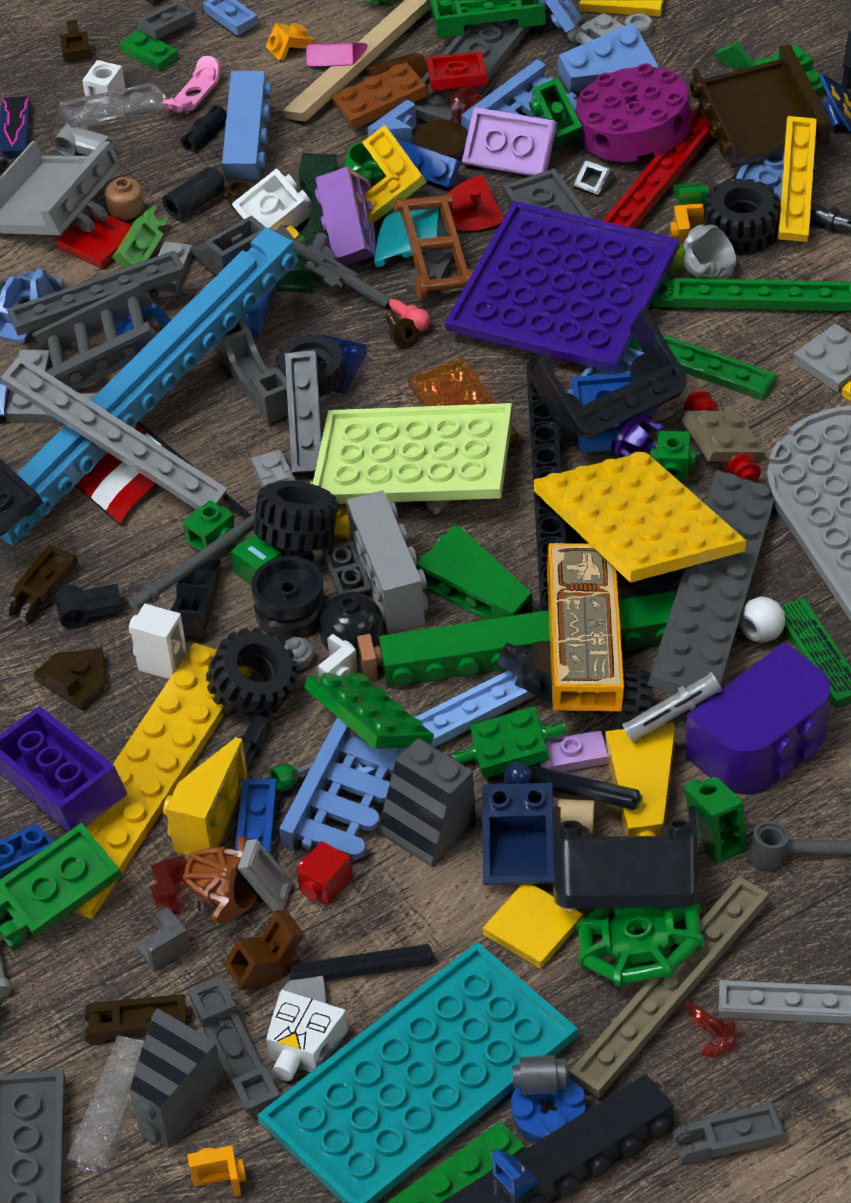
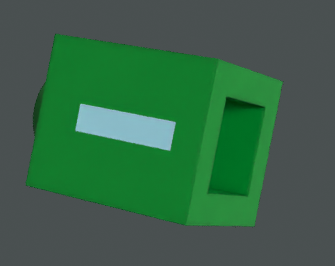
M254 533L245 541L240 542L231 551L234 573L252 586V577L257 569L267 561L281 557V552L265 541L260 540Z

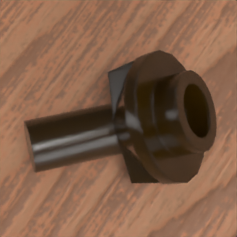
M395 312L389 313L385 317L391 328L389 330L390 339L398 347L410 348L417 342L419 329L416 328L413 320L408 318L399 320Z

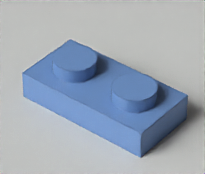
M208 0L203 3V9L206 14L237 36L259 24L258 15L237 0Z

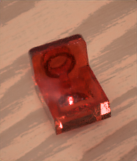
M183 855L168 858L151 865L154 885L150 886V891L155 906L162 905L163 909L168 907L174 915L180 914L174 886L185 883L183 875L185 874L187 861Z

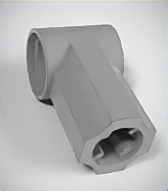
M72 119L66 123L54 138L53 145L64 156H73L76 152L90 155L101 141H110L112 146H114L113 137L88 131L82 122Z

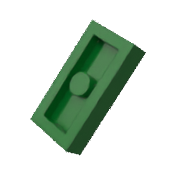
M139 30L120 42L121 52L158 72H161L179 59L177 49L158 39L155 40Z

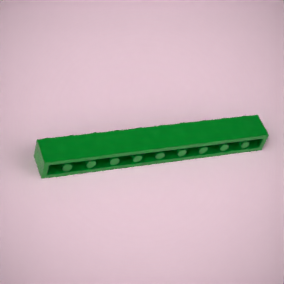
M677 591L618 599L622 651L660 646ZM549 610L379 636L386 687L406 686L420 682L506 670L497 664L499 655L506 643L529 650L534 642L545 641L550 644Z

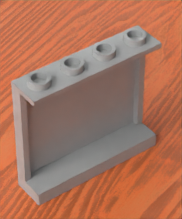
M32 141L0 176V233L61 235L121 166L111 142L101 141L89 156L42 155L36 141Z

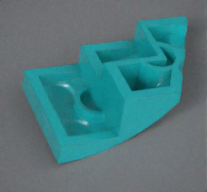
M440 207L410 211L418 239L447 236L441 218ZM394 208L388 212L379 232L374 258L376 267L385 265V262L391 257L401 256L407 258L413 256L401 213H395Z

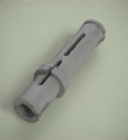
M710 672L707 676L686 688L684 685L677 688L679 692L651 707L627 723H623L622 726L633 743L636 742V740L663 726L689 709L692 712L697 708L696 705L716 693L722 692L723 690L714 674Z

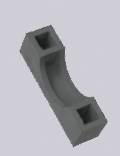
M240 319L236 326L217 342L214 351L269 424L288 416L286 377L279 368L271 371L267 368L259 355L250 329Z

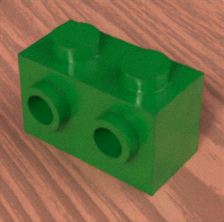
M557 77L533 87L531 101L529 102L533 116L557 122L553 141L554 149L580 139L582 125L559 78Z

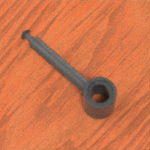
M764 821L759 823L754 829L749 859L755 867L771 871L778 869L783 864L784 857H787L788 853L851 855V841L789 839V833L783 825L774 821Z

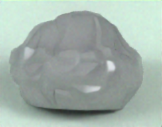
M701 224L691 229L683 244L685 251L684 265L688 272L700 279L730 278L736 265V254L726 234L715 225Z

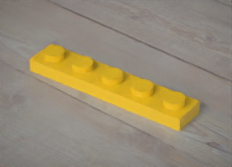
M787 117L778 239L808 241L817 121L814 118Z

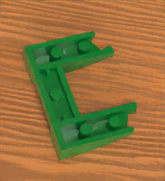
M430 0L437 38L464 35V25H480L487 22H506L511 19H517L519 28L546 24L545 6L539 0Z

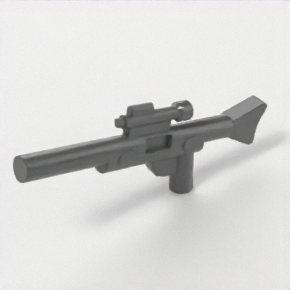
M280 225L275 230V232L293 241L296 254L308 261L305 269L324 279L323 282L331 287L336 286L340 288L343 285L341 282L380 306L384 308L388 306V302L391 299L389 296L359 279L356 272L335 260V253L325 246L328 239L326 234L318 233L313 244L307 247L294 239L283 225Z

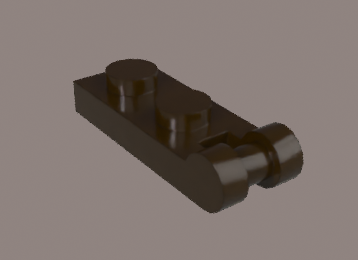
M185 994L90 1003L85 1007V1020L88 1022V1026L85 1028V1041L90 1045H100L105 1043L106 1040L146 1037L150 1020L157 1008L187 1025ZM112 1018V1022L103 1023L106 1019Z

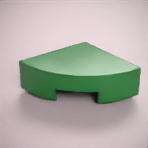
M738 40L718 49L714 55L723 64L735 69L748 68L754 63V60Z

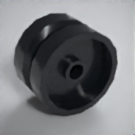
M281 556L269 560L259 567L252 577L251 590L255 618L260 629L265 633L268 631L275 634L273 637L282 640H288L292 637L303 638L319 629V619L321 611L326 605L323 576L318 566L310 560L301 557Z

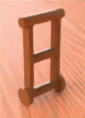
M451 194L396 200L393 202L394 212L401 213L418 275L414 278V288L418 299H425L427 292L464 288L475 270L467 269L449 208V206L453 205ZM440 207L448 236L418 239L410 211ZM451 247L459 276L429 280L421 251Z

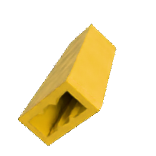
M674 722L664 724L634 743L629 738L625 729L606 731V749L613 784L638 789L643 796V801L636 810L619 807L625 836H661V829L666 824L674 758Z

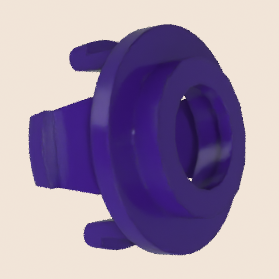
M647 413L624 423L615 439V455L619 458L630 456L634 452H647L650 455L651 448H657V444L649 437L650 430L652 429L656 432L658 430L666 431L665 427L660 423H653L651 416Z

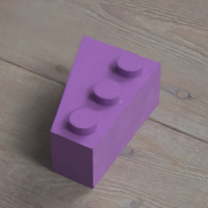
M347 166L316 177L318 188L315 189V194L323 210L321 222L329 237L327 247L335 253V260L344 266H348L374 257L376 250L375 228L373 223L369 224L368 212L373 211V205L371 201L367 202L366 190L371 189V182Z

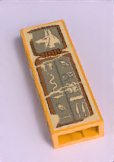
M549 543L547 581L553 710L622 711L624 681L616 569L590 544Z

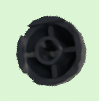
M356 592L339 594L331 598L321 611L319 619L320 638L322 645L328 651L327 638L332 634L342 641L350 642L355 648L356 653H358V657L357 636L370 634L373 647L380 645L379 636L384 635L385 626L380 607L364 594Z

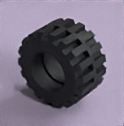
M739 178L735 179V181H724L723 185H716L713 191H710L707 195L705 225H715L721 229L730 240L737 254H743V252L751 254L756 253L758 249L764 250L778 236L779 196L777 193H774L773 188L770 186L766 187L765 183L761 181L754 182V179L742 180Z
M300 481L269 483L259 489L253 527L254 533L267 544L285 550L311 551L322 549L333 541L338 501L330 491L314 484Z
M242 628L238 634L234 631L228 635L227 639H223L208 666L209 670L206 674V681L209 682L207 686L209 694H215L213 701L216 705L222 704L224 706L223 711L227 714L232 711L236 713L235 718L238 719L248 716L249 721H251L254 715L268 718L272 712L275 714L280 709L297 679V673H295L298 668L297 661L291 660L294 656L292 650L285 649L286 642L282 639L276 640L273 638L274 633L268 631L267 634H264L260 628H254L252 632L248 628ZM238 666H247L255 669L263 676L265 682H255L248 679L241 673Z

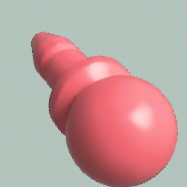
M389 300L388 304L391 309L397 312L401 319L408 318L413 320L416 328L419 329V333L428 329L431 320L425 310L418 309L415 305L407 306L400 300Z

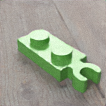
M152 206L135 220L112 258L124 268L148 260L164 235L158 229L167 223L168 217L164 216L157 220L154 216V211L157 207Z

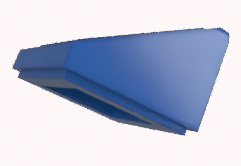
M499 1150L492 1152L493 1175L514 1197L519 1199L538 1184V1180L516 1157Z

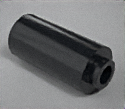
M206 167L163 196L162 202L165 210L175 220H181L224 190L225 181L223 175L217 169Z

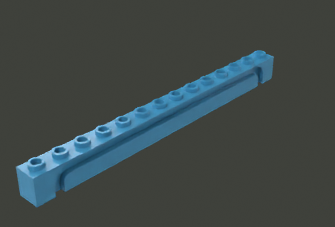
M265 227L250 242L252 248L247 252L242 250L90 401L134 428L136 423L147 412L151 411L156 403L168 391H171L177 382L188 371H191L197 362L208 351L212 350L217 342L228 331L232 330L237 322L248 311L252 310L256 303L268 291H271L287 272L294 268L298 258L293 241ZM65 425L17 473L39 494L44 503L37 507L30 516L24 517L10 527L8 532L0 536V538L14 547L23 537L29 534L30 530L44 516L50 513L52 508L65 495L71 492L73 487L86 474L91 472L94 466L108 452Z

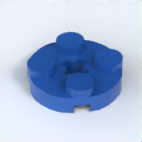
M567 1076L566 1089L557 1090V1094L521 1095V1088H516L511 1098V1112L516 1129L527 1140L534 1143L540 1141L586 1112L584 1090ZM553 1103L558 1110L556 1112L549 1110L545 1114L541 1112V1105Z

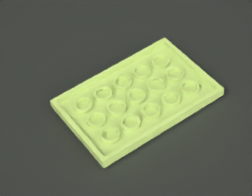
M512 403L328 410L313 484L330 491L331 494L335 495L338 504H346L347 499L384 490L388 502L499 499L502 497L513 420Z

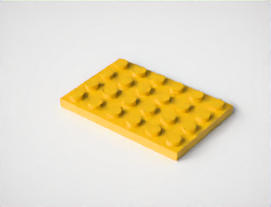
M634 452L630 456L607 459L602 463L579 466L574 470L551 473L546 477L534 479V492L630 583L742 553L746 550V540L663 466L656 462L647 452Z

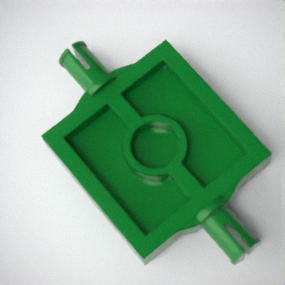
M531 707L470 725L473 736L471 748L452 752V756L460 764L476 761L484 779L504 773L505 769L514 762H521L530 766L549 760L547 752L548 740L568 734L564 720L544 726L539 720L536 707Z

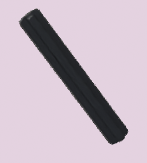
M536 765L528 766L532 774L530 783H552L553 791L631 810L638 809L643 801V796L638 789Z
M429 944L295 963L291 965L290 971L292 980L323 976L324 981L431 965L433 956L431 946Z

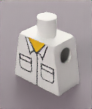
M281 990L266 1039L269 1057L276 1061L272 1069L273 1074L281 1080L291 1081L298 1068L312 1072L325 1062L348 1031L346 1010Z

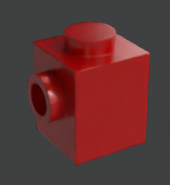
M321 841L309 856L306 855L300 860L297 866L299 890L308 899L318 900L328 906L352 878L350 855Z

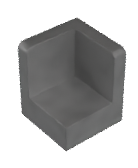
M168 907L156 913L159 931L136 944L138 953L154 972L191 951L186 928Z

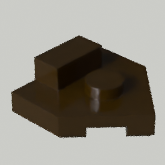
M103 648L56 653L33 673L34 679L83 711L105 692Z

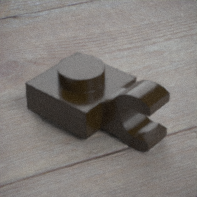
M77 20L66 21L68 34L60 35L63 60L91 58L87 31L79 32Z

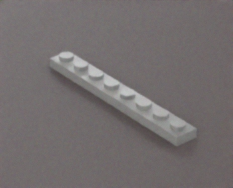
M19 355L1 376V384L195 509L202 507L209 500L218 505L227 494L226 487Z

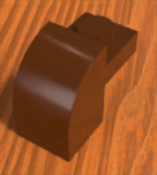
M276 910L261 937L238 938L224 966L241 990L267 987L286 977L291 972V965L300 962L295 950L301 942L304 933L287 910Z

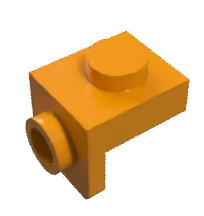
M275 23L268 38L266 48L278 60H284L290 47L306 49V46L313 44L315 39L306 32L307 29L301 24L292 23L287 25Z
M703 204L674 206V222H670V237L679 239L680 248L678 251H684L683 244L689 231L698 225H704Z
M232 1145L216 1149L204 1148L196 1153L187 1154L193 1187L231 1180L234 1197L241 1196L239 1183L246 1181L243 1159L235 1160Z

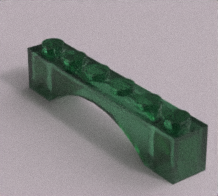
M302 154L298 171L300 191L303 190L312 201L311 208L313 211L309 222L295 239L307 247L313 244L318 233H324L328 237V233L321 222V216H323L322 205L319 204L315 194V189L318 188L316 177L342 168V166H338L337 154ZM297 255L298 262L294 268L277 282L278 291L313 293L315 283L320 281L321 277L314 272L307 271L305 265L308 261Z

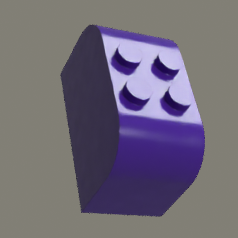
M784 642L722 688V692L716 693L687 715L686 759L708 777L719 778L733 793L737 794L758 793L770 787L777 780L786 778L795 766L803 760L811 759L826 739L830 683L826 674Z

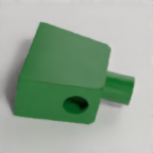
M712 777L703 782L697 779L688 782L683 789L687 801V811L688 806H696L697 837L714 862L718 864L746 852L747 841L742 800L717 777Z

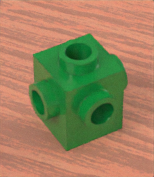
M658 430L657 448H651L650 456L678 481H688L689 468H695L696 449H690V431Z
M211 500L196 509L183 521L186 543L197 551H201L235 527L234 516L231 511L226 507H220Z

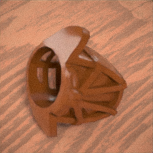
M246 836L238 837V850L219 847L208 848L189 854L190 859L186 865L183 880L198 898L215 909L211 916V920L215 923L227 924L248 911L259 895L253 887L250 889V883L244 876L242 887H239V870L237 868L246 842L249 840Z

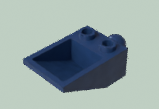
M514 762L505 769L504 780L506 784L482 785L483 885L554 884V806L552 783H530L532 778L531 770L526 764L521 762Z

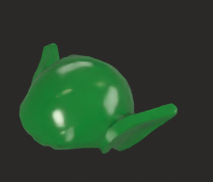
M361 141L347 148L342 164L343 168L347 166L369 180L371 187L386 177Z

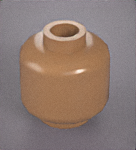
M120 177L113 180L106 187L107 210L111 216L122 221H130L141 214L144 209V198L139 182L131 178Z

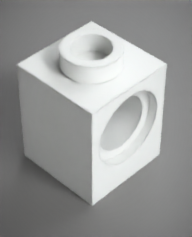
M99 60L95 62L82 80L86 102L110 108L125 89L122 66Z

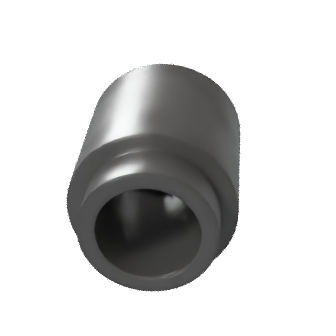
M555 1055L519 1057L520 1065H512L513 1088H521V1095L557 1094V1090L566 1089L565 1059H555Z

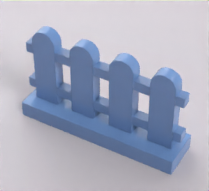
M538 59L463 113L461 125L469 131L474 107L520 115L518 112L522 111L528 116L534 117L529 107L532 88L553 79L552 77L547 79L544 77L546 65ZM571 92L567 96L576 113L577 95Z
M336 718L279 828L281 846L294 850L298 841L301 840L302 847L310 850L312 845L317 846L323 841L350 855L352 860L360 859L365 853V843L356 835L359 829L373 831L378 827V812L370 807L373 801L385 803L390 782L384 779L387 773L392 775L395 761L401 755V753H398L399 749H374L358 734L356 737L351 736L350 727L339 718ZM341 757H344L343 763L339 764ZM355 762L377 769L375 776H372L352 767ZM327 785H331L328 792H326ZM343 789L362 796L363 799L359 804L342 798L338 794ZM313 812H316L314 820L310 819ZM329 817L348 824L349 827L344 832L325 825L324 822Z

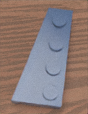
M231 71L222 159L225 180H260L261 169H265L266 155L264 147L268 143L267 127L270 121V99L272 98V84L266 81L265 71Z

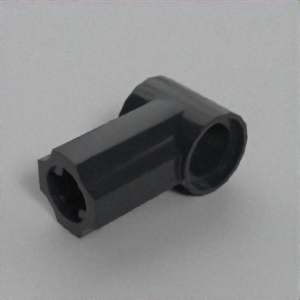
M117 584L82 590L78 586L70 585L62 587L55 594L60 623L68 629L82 627L91 617L123 611Z

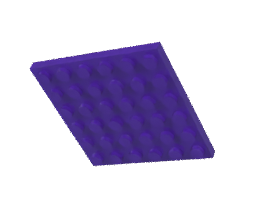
M513 201L445 321L446 331L616 372L634 337L629 328L640 309L646 307L648 310L680 248V241L673 237Z

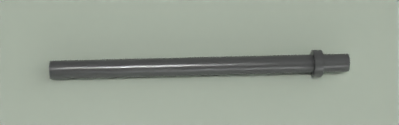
M255 513L155 583L144 585L141 588V592L129 600L132 609L137 611L143 607L144 603H155L159 600L160 594L254 529Z

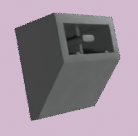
M251 215L191 248V254L215 275H218L242 250L247 252L252 248L250 242L265 226Z

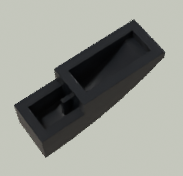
M210 559L180 580L176 585L177 597L170 611L181 614L184 636L203 638L215 599L221 570V560Z

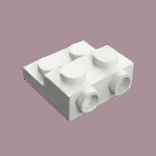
M277 168L232 203V206L243 219L252 215L265 227L273 231L277 230L280 225H286V227L292 225L296 228L313 214L309 208L313 204L303 190L297 193L296 190L299 186L289 174L284 177Z

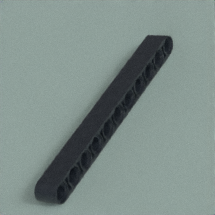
M542 355L530 358L527 362V391L540 611L549 610L547 581L548 544L566 543L565 520L534 492V479L546 477L551 473H562L558 422L551 416L529 378L538 358L542 357ZM544 356L555 374L553 360L547 356Z

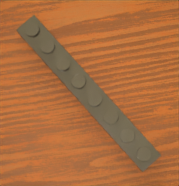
M739 876L701 919V935L705 939L703 948L691 954L673 972L672 978L668 980L664 978L648 980L571 1068L569 1078L589 1093L600 1098L769 902V893Z

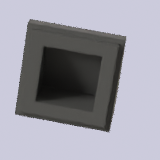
M585 160L573 186L600 196L613 181L615 175L611 169Z

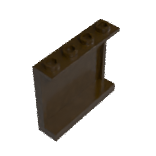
M791 44L779 47V60L706 79L702 78L698 68L693 69V81L690 82L692 97L698 99L701 115L703 118L708 119L710 133L713 138L717 137L721 156L727 158L731 168L784 155L788 116L817 119L815 146L830 143L831 121Z

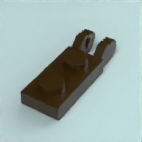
M49 545L14 586L13 592L4 603V614L14 616L16 611L21 608L23 600L26 599L27 602L21 608L19 616L21 621L31 622L37 616L40 605L43 606L76 567L78 564L77 555Z

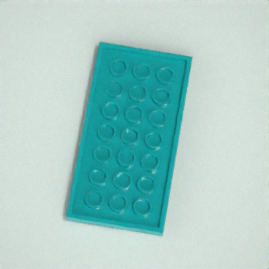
M476 942L257 1114L258 1122L342 1203H376L515 1089L513 1088L512 1065H520L519 1057L557 1055L578 1037V1028L479 942Z

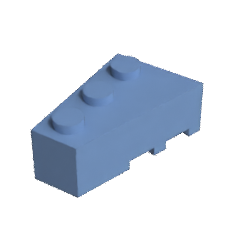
M633 22L558 55L557 72L569 93H580L588 85L596 81L597 76L602 73H612L625 68L637 67L644 63L651 64L652 67L659 68Z

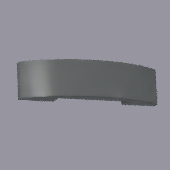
M217 978L188 990L203 1031L207 1038L216 1042L221 1069L245 1112H250L278 1099L280 1094L266 1065H262L237 1014L236 1005L223 978Z

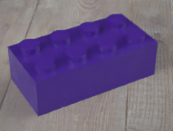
M41 706L35 708L0 734V774L68 832L81 822L86 827L127 795L115 766Z

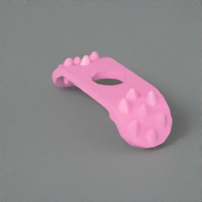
M213 56L201 57L196 64L192 79L175 98L163 100L162 106L167 111L173 110L177 113L184 111L188 114L189 111L194 110L217 84L221 73L219 61ZM190 91H201L199 94L195 96H187V94Z

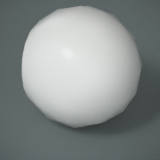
M761 596L749 600L741 611L739 625L744 635L750 640L759 643L775 640L782 633L785 626V612L778 602L769 597Z

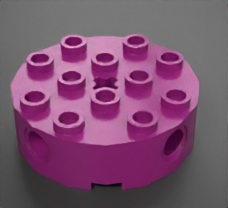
M648 63L598 75L597 80L581 91L577 99L576 115L582 125L581 137L584 140V145L590 153L605 160L630 162L638 161L637 156L647 155L652 152L654 156L661 155L684 141L692 129V108L688 86L675 71L652 67Z

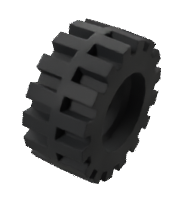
M623 668L624 692L622 711H612V720L615 728L624 729L623 723H627L650 709L653 692L652 687L647 685L651 675L650 671Z

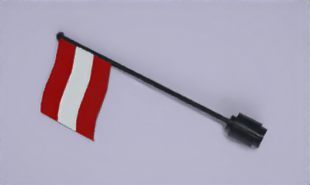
M140 420L136 423L135 430L190 464L142 424ZM107 453L94 466L91 472L86 474L77 484V488L121 527L131 511L158 486V484L110 453ZM228 494L223 498L245 518L252 515ZM273 546L281 552V556H297L308 559L312 563L314 562L312 550L291 551Z

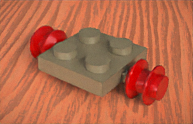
M701 390L691 393L684 402L683 409L685 414L681 421L687 430L690 431L691 436L707 460L729 462L726 467V473L734 474L742 480L747 479L757 482L761 475V467L755 462L761 461L765 451L743 421L741 415L734 411H718V404L712 400V395L708 391Z

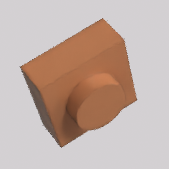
M370 634L357 636L363 674L369 677V681L378 680L377 666H383L380 647H373Z

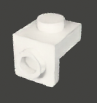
M332 634L327 638L329 657L318 666L319 676H322L323 673L349 676L350 673L357 672V653L350 642L342 641Z

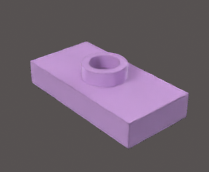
M602 731L549 739L547 746L549 760L538 763L540 767L562 772L609 764Z

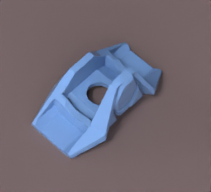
M39 268L36 272L29 271L17 277L10 276L0 293V339L21 344L26 342L34 331L17 336L8 318L6 309L19 305L24 299H30L31 301L62 290L63 277L54 279L44 269Z

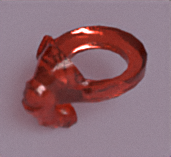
M466 86L458 91H451L448 94V99L452 102L453 121L456 124H461L462 114L482 100L481 95L472 90L471 87ZM459 99H462V109L459 116H457Z
M686 1000L682 1007L684 1012L702 1029L719 1040L717 1045L709 1041L703 1047L700 1054L713 1058L733 1050L737 1038L735 1035L736 1024L734 1019L732 1018L724 1023L721 1018L715 1019L695 1003Z

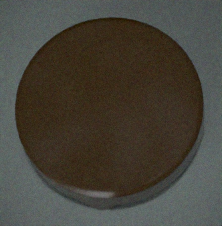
M451 120L431 121L416 130L413 136V145L459 160L464 154L468 130L460 123Z

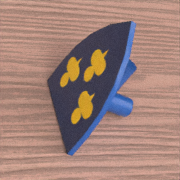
M821 73L820 78L829 97L828 100L821 104L831 121V126L834 130H837L844 123L851 133V95L849 90Z

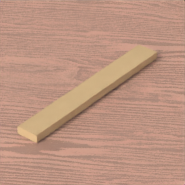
M404 0L358 42L367 44L368 48L353 65L331 66L282 110L285 119L304 122L310 119L332 99L331 96L336 95L431 9L430 0Z

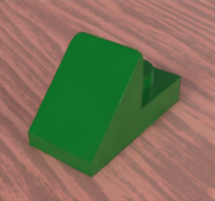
M702 182L673 184V196L677 199V206L703 204L705 219L706 199L709 192L708 185Z

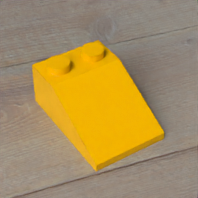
M235 737L178 782L173 795L167 796L163 813L167 816V833L171 837L174 852L189 855L192 852L208 848H219L240 802L242 779H248L241 738Z

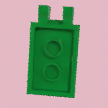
M82 822L0 880V921L6 916L7 911L13 917L12 920L0 926V933L11 950L18 947L24 941L29 931L37 938L123 876L117 865Z

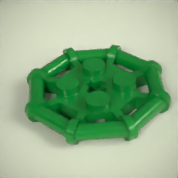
M697 902L689 907L665 908V911L660 908H595L586 918L579 919L575 926L579 934L580 949L577 962L582 969H591L613 981L616 987H625L627 983L657 978L668 980L673 977V972L691 954L703 948L705 939L701 935L699 918L701 906ZM614 911L615 916L609 921L608 916ZM684 919L686 930L676 929L675 923ZM643 929L644 933L635 935L636 930ZM595 934L602 935V941L594 945L593 937ZM674 944H679L680 946L671 953V947ZM608 955L613 957L617 966L606 962L602 958ZM655 962V964L630 968L632 964Z

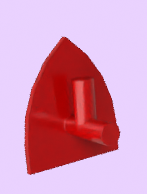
M482 174L457 185L448 193L453 198V205L449 206L457 232L488 230L499 226L504 219Z

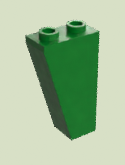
M454 525L446 534H442L438 538L436 545L427 554H423L417 562V570L422 569L426 578L427 588L425 590L483 620L532 613V592L457 525Z

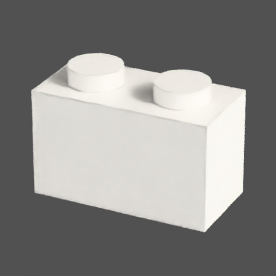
M144 603L138 615H134L129 624V633L132 635L134 646L133 655L136 656L138 670L170 679L187 653L181 614Z

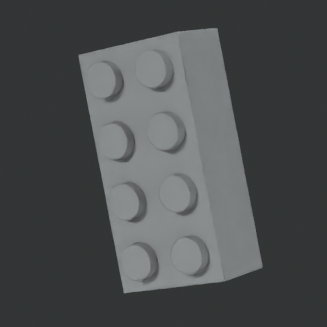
M384 490L347 499L350 540L354 543L359 561L363 563L371 586V595L374 602L380 607L387 634L425 625L424 611L429 610L425 592L422 589L427 588V582L423 570H417L415 566L417 565V558L414 548L412 546L407 547L406 545L408 538L403 523L398 524L396 521L398 520V513L394 501L388 502Z

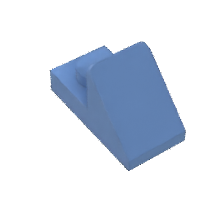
M409 100L401 103L368 127V137L383 125H386L396 139L413 144L412 130L417 126L415 104Z

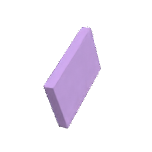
M474 107L462 164L525 176H532L547 171L557 122Z

